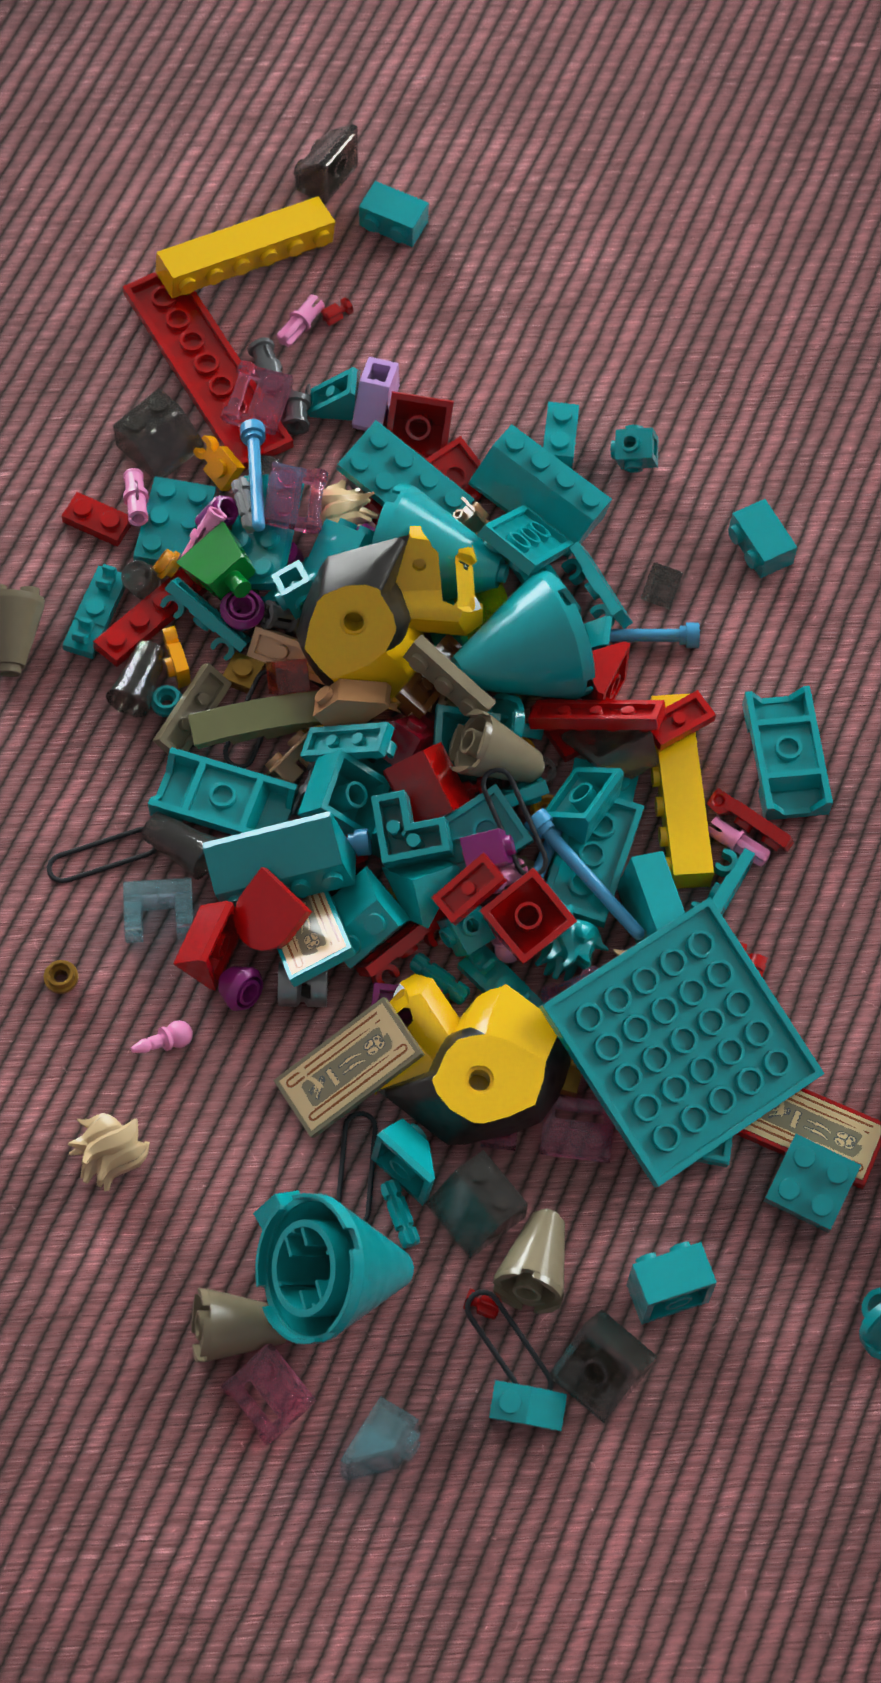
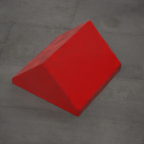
M392 391L387 429L426 459L448 444L454 401Z
M623 641L592 651L595 678L587 681V687L592 686L593 691L590 695L583 697L582 700H616L627 678L630 643Z
M442 742L432 745L383 770L393 792L405 790L409 795L414 822L443 817L470 801L457 772L451 769L454 766Z
M534 867L479 910L500 942L523 965L577 922L576 918Z
M230 901L200 905L173 963L176 967L216 991L219 978L225 971L240 939L234 924V903Z

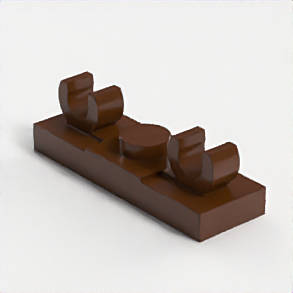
M446 634L435 647L451 661V658L462 645L451 635ZM415 671L395 696L401 702L397 709L405 716L412 712L420 719L441 694L421 673Z

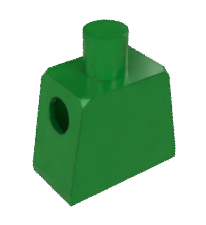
M223 521L177 561L178 565L193 582L220 601L230 591L237 598H242L251 590V583L248 579L255 574V568L239 540Z

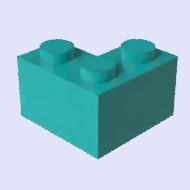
M405 790L371 796L382 864L387 869L455 857L450 827L445 817L414 822L410 797Z

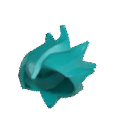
M570 904L567 906V909L573 915V906ZM576 919L577 922L541 950V955L535 962V965L538 967L547 963L543 975L548 976L553 972L552 978L556 980L565 972V983L570 981L578 966L588 975L593 972L592 956L595 948L609 951L608 947L603 944L599 929L587 921Z

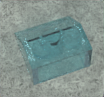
M380 1396L340 1460L341 1477L348 1481L398 1469L404 1459L410 1462L421 1444L419 1442L421 1434L418 1432L419 1419Z

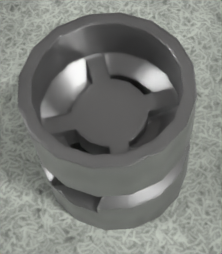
M279 961L278 1006L297 1007L300 1002H305L307 1007H327L328 970L304 982L311 985L302 986L300 984L294 987L288 978L283 962Z

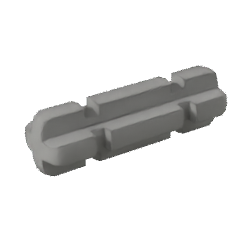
M240 477L232 481L231 487L233 493H235L234 498L239 516H242V526L246 529L247 533L251 534L255 530L252 527L250 483L245 477Z

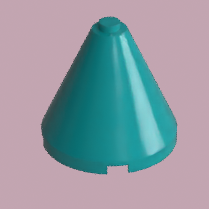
M399 483L392 489V493L399 495L394 503L385 501L376 525L372 544L408 535L410 526H421L422 532L439 554L443 601L458 598L455 556L458 554V549L472 548L473 545L477 558V562L473 565L475 593L497 589L500 583L506 582L509 574V564L505 563V557L502 554L489 550L484 545L483 539L417 487Z
M542 571L528 577L451 658V662L484 691L568 700L583 698L590 695L593 691L592 686L587 687V681L595 678L594 658L587 631L575 603L567 606L559 592L566 589L565 586L549 571Z
M301 1193L293 1195V1200L287 1205H278L264 1225L256 1253V1287H264L269 1306H263L262 1309L269 1323L278 1334L297 1344H319L333 1339L408 1285L413 1277L414 1265L411 1256L334 1198L324 1194Z

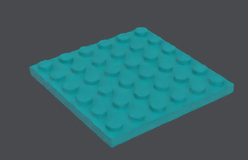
M711 897L705 899L539 1007L654 1188L659 1187L825 1074Z

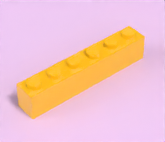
M318 196L158 251L156 253V274L172 298L183 294L187 295L200 288L216 285L223 280L237 275L241 276L257 268L270 266L277 261L298 256L317 247L326 246L333 242L335 220Z
M689 694L651 696V700H664L665 707ZM696 732L662 751H659L653 741L648 738V756L654 757L655 767H651L652 787H658L659 797H655L656 817L662 818L663 826L658 828L660 847H665V858L676 889L710 887L714 875Z

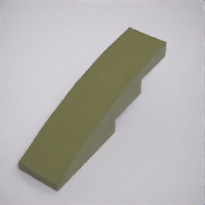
M319 690L254 699L190 714L188 718L194 746L197 749H201L226 741L237 744L262 736L269 740L297 732L300 729L304 730L322 725L313 717L315 696Z

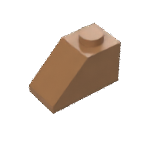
M339 679L330 686L322 687L317 692L313 717L324 726L365 724L389 708L391 686L387 682Z

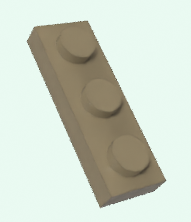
M420 635L403 656L414 671L421 673L429 680L440 694L449 698L459 707L464 716L474 709L489 712L496 703L493 698L423 635Z
M210 663L203 664L153 739V742L167 754H169L171 747L188 752L193 745L188 715L217 708L232 683Z

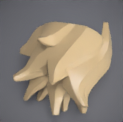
M345 480L327 486L324 490L313 492L311 498L322 504V512L318 520L313 523L317 530L308 529V533L317 538L325 519L338 523L340 518L356 524L358 527L365 524V522H371L372 518L378 519V514L364 507L371 501L369 497L375 493H363L364 491L359 487L353 490H346Z
M102 1113L89 1119H77L87 1130L78 1139L67 1144L75 1147V1149L69 1152V1155L84 1154L81 1169L83 1182L88 1184L91 1178L97 1174V1186L101 1187L104 1183L105 1192L110 1190L111 1183L116 1177L141 1166L148 1156L150 1142L138 1141L137 1119H133L123 1126L113 1116Z

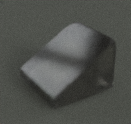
M654 562L641 599L671 610L682 583L683 572Z

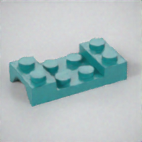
M803 686L789 696L761 698L752 691H746L742 707L747 733H750L760 783L758 793L763 817L767 820L828 815L833 805V799L810 686Z
M171 747L168 754L166 772L157 794L149 799L148 809L150 816L179 825L185 820L224 833L237 835L288 822L298 788L297 784Z

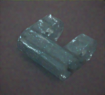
M192 878L124 881L123 905L126 943L144 941L143 911L175 909L177 940H184L194 920Z

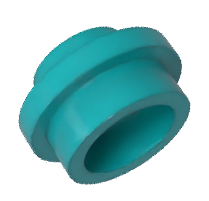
M170 685L160 686L151 696L153 711L161 717H168L182 697V693ZM166 700L173 702L170 705H162Z

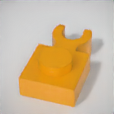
M203 435L202 440L206 443L207 449L194 448L193 452L198 459L206 460L207 464L203 471L220 491H229L232 481L238 479L245 467L227 446H219L215 437Z
M175 626L163 628V640L169 654V658L164 659L169 678L175 676L178 688L189 686L191 683L189 666L181 642H179Z

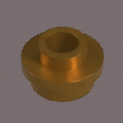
M65 960L52 962L45 969L43 976L46 987L56 994H65L73 990L79 978L76 967ZM64 974L67 976L64 982H57L55 980L58 975Z

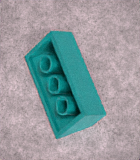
M512 424L492 445L468 483L506 513L526 504L574 544L578 541L582 544L605 517L612 501L609 496ZM569 550L568 553L563 556L569 559L573 553L571 550Z
M331 811L203 843V851L215 896L219 902H233L234 907L240 895L261 867L268 868L298 898L355 885L356 852Z

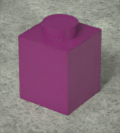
M496 828L459 838L466 867L483 852L488 855L498 868L513 864L511 855L516 854L514 841L511 834L506 835V831Z

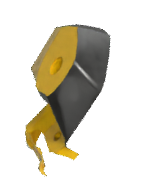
M410 526L409 534L328 556L319 568L304 602L296 633L306 660L324 685L330 686L339 679L387 682L391 686L390 698L395 697L415 672L403 656L420 635L424 636L423 632L467 636L483 623V604L479 603L475 597L473 565L477 562L473 545L472 548L458 549V554L455 556L458 601L454 605L442 599L439 554L422 532L421 526Z
M413 974L400 982L390 1003L397 1013L403 1008H410L413 1021L407 1029L425 1055L374 1093L375 1096L377 1092H380L447 1145H466L503 1137L542 1122L559 1097L572 1058L537 1006L505 984L501 987L490 989L476 997L459 1018L432 978Z

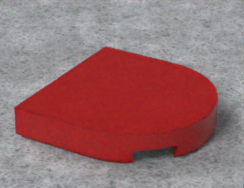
M261 867L236 903L234 924L238 936L247 946L255 950L271 951L286 946L311 915L312 911L268 868Z

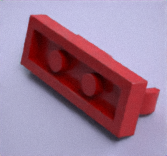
M439 908L429 928H425L412 921L409 922L363 961L354 966L360 976L371 977L373 984H385L382 980V973L385 970H388L392 977H399V969L390 963L396 958L401 957V959H404L413 954L418 949L417 944L423 939L430 947L438 946L433 936L436 929L440 930L436 921L443 918L445 914Z

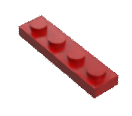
M180 568L171 578H168L93 641L94 649L114 666L118 667L175 619L173 616L178 611V604L175 601H170L164 608L160 606L162 599L169 595L165 588L171 580L179 577L200 596L207 591L193 582L184 570Z
M536 700L528 721L530 729H543L545 731L560 729L576 731L607 730L611 732L639 730L648 732L659 729L666 713L664 700Z

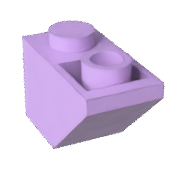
M368 357L359 381L352 428L367 431L375 420L385 427L392 391L398 392L400 387L399 363Z

